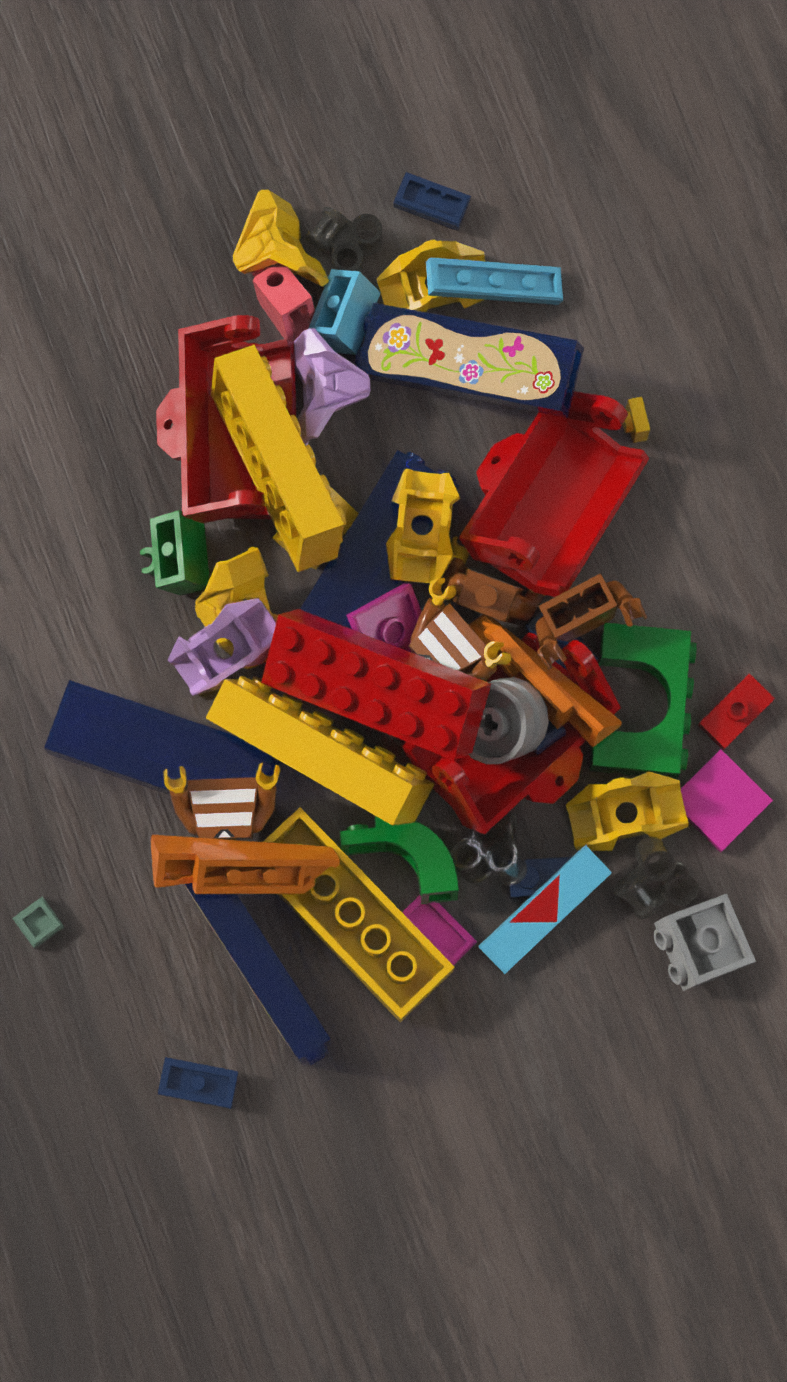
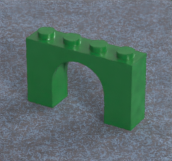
M604 623L601 631L599 665L639 669L651 674L660 682L666 693L667 713L664 720L651 730L639 733L614 731L596 746L591 747L589 771L634 776L653 772L677 779L680 770H686L688 749L682 748L683 734L689 735L691 713H685L686 699H692L694 678L688 677L689 664L695 663L697 643L691 642V631Z

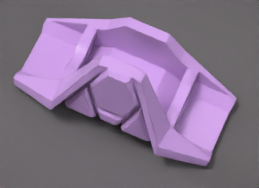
M315 328L304 330L294 341L295 371L303 383V409L297 420L301 428L300 437L304 445H308L310 439L318 438L334 412L366 399L371 391L369 375L336 353Z
M259 598L226 604L212 624L207 625L189 637L188 641L179 636L168 658V662L175 666L190 688L192 696L218 690L221 688L224 679L240 668L259 665L264 662L268 657L276 621ZM226 638L232 642L234 653L231 657L222 658L217 655L214 649L217 639Z

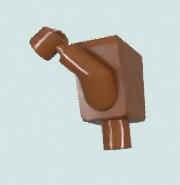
M600 573L539 605L543 617L536 623V633L540 645L537 653L550 670L552 669V663L560 659L564 662L567 658L557 644V639L570 642L615 618L617 608L621 610L627 626H633L632 620L643 617L644 620L647 619L640 598H633L619 581L614 580L606 583Z

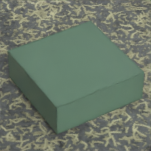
M43 897L12 918L34 949L65 928Z

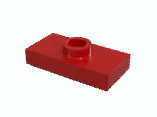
M749 673L699 722L698 726L724 751L775 698Z

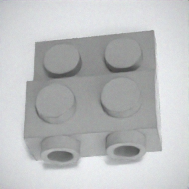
M727 893L670 914L654 923L656 927L654 941L660 950H666L671 962L668 966L669 976L676 985H681L683 991L756 962Z

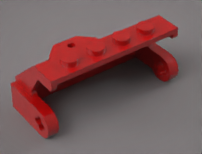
M236 315L178 329L179 388L171 389L156 410L157 445L172 459L181 461L182 516L200 523L223 519H271L265 507V494L257 490L211 396L214 358L255 345L260 357L265 356L270 364L271 379L274 385H279L284 392L286 398L285 407L289 415L296 416L294 342L288 339L266 344L244 342L260 336V320L257 317Z
M557 388L547 398L525 434L515 433L492 446L476 471L480 487L486 496L459 536L460 541L474 560L490 564L538 594L556 597L570 589L649 460L644 450L621 446L600 429L619 430L628 417L627 410L622 404L607 396Z
M529 632L521 639V641L537 653L540 645L536 634ZM571 640L561 649L567 657L564 661L567 670L557 662L552 663V666L614 715L621 706L597 660L583 643ZM497 664V670L486 682L510 677ZM568 721L563 725L566 729V735L538 756L532 751L522 757L502 764H484L472 759L469 755L453 761L408 742L402 747L412 765L424 770L427 773L425 778L435 783L433 789L454 809L462 825L486 834L524 797L531 802L554 804L579 779L583 754L579 746L586 740Z

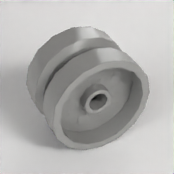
M516 677L499 678L489 682L491 687L473 752L468 754L472 759L484 764H502L536 750L545 738L549 724L547 706L539 691L529 682Z

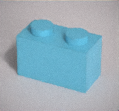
M331 269L328 276L329 282L323 289L309 328H315L336 353L357 355L381 292L360 271Z

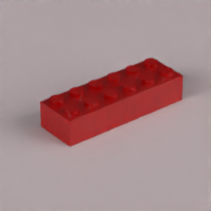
M301 609L278 614L261 681L264 685L453 761L473 752L491 687L489 682Z

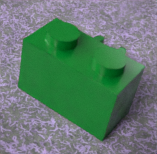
M180 510L151 518L152 547L143 548L140 550V555L148 558L152 557V563L149 567L142 568V573L155 576V586L157 589L180 596L204 590L210 579L205 523L182 516V511Z

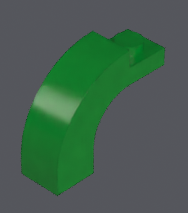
M375 816V828H368V825L357 824L347 827V831H340V846L346 855L388 852L405 859L417 875L421 904L458 900L459 888L453 859L443 841L422 823L415 821V823L391 825Z

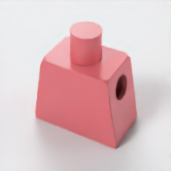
M280 263L250 272L254 277L252 281L260 305L283 338L294 342L304 330L309 328L315 309L311 295L289 268Z

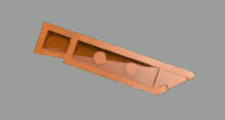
M483 614L469 624L485 645L491 641L504 643V646L498 651V656L503 652L510 653L511 661L507 665H499L500 668L510 678L516 677L529 682L540 692L547 706L548 720L557 729L569 721L583 738L594 747L621 727L622 721L554 666L551 665L552 669L549 670L538 653L493 617Z
M167 835L151 836L155 888L193 883L192 888L195 894H305L315 886L314 879L329 867L336 868L340 864V859L334 849L327 846Z

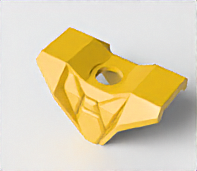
M260 190L254 200L233 254V262L236 268L243 274L280 263L288 267L294 275H299L322 287L329 282L321 263L305 252L299 240L301 238L300 221L291 204L270 190Z
M430 240L417 248L399 255L376 279L388 321L402 315H414L424 319L427 310L460 302L465 309L483 301L484 299L428 296L425 281L427 279L426 261L430 257L485 261L484 251L456 241Z
M407 468L403 471L391 500L399 504L397 528L386 542L391 580L430 584L434 579L442 578L454 555L449 535L452 507L460 497L449 473H426ZM417 516H427L433 523L432 530L426 535L416 534L411 527L414 518Z
M250 547L248 551L238 556L216 563L205 591L195 600L197 617L200 618L205 627L213 623L226 604L241 602L245 598L246 600L259 598L277 622L278 615L271 613L264 588L265 578L269 574L259 548ZM219 638L216 640L220 648L230 656L233 655L234 646L229 639ZM258 665L249 666V667H244V668H245V669H251V668H254V667H256V666H258Z
M646 772L632 779L625 777L613 779L607 784H589L566 804L576 850H580L583 846L587 845L591 851H613L617 840L647 834L656 842L687 828L689 825L680 781L653 772ZM629 802L636 806L638 814L633 822L622 823L617 819L616 810L620 804Z

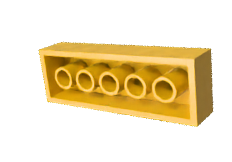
M255 345L214 358L211 396L257 490L265 494V507L297 572L338 558L340 543L343 542L342 533L344 526H346V518L341 506H335L330 497L331 488L324 474L319 475L315 467L316 458L309 444L304 445L300 437L301 428L296 416H290L285 407L286 398L282 388L279 385L275 386L271 379L272 372L265 356L260 357Z
M240 676L239 679L224 680L206 719L391 825L415 823L435 784L425 778L427 773L424 770L409 763L404 767L394 761L396 755L380 746H376L375 749L363 743L365 738L359 733L347 728L344 731L332 726L334 722L332 718L318 711H314L313 714L301 708L303 702L288 694H283L282 697L271 691L272 687L262 684V679L253 676L251 680Z
M301 807L263 841L269 843L327 846L334 849L340 859V864L336 868L329 867L314 879L315 886L305 894L277 895L400 1023L454 971L455 967Z

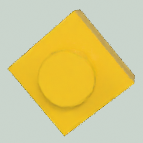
M641 396L628 399L625 408L628 417L623 423L625 433L631 432L633 443L645 441L648 439L650 426L643 398Z

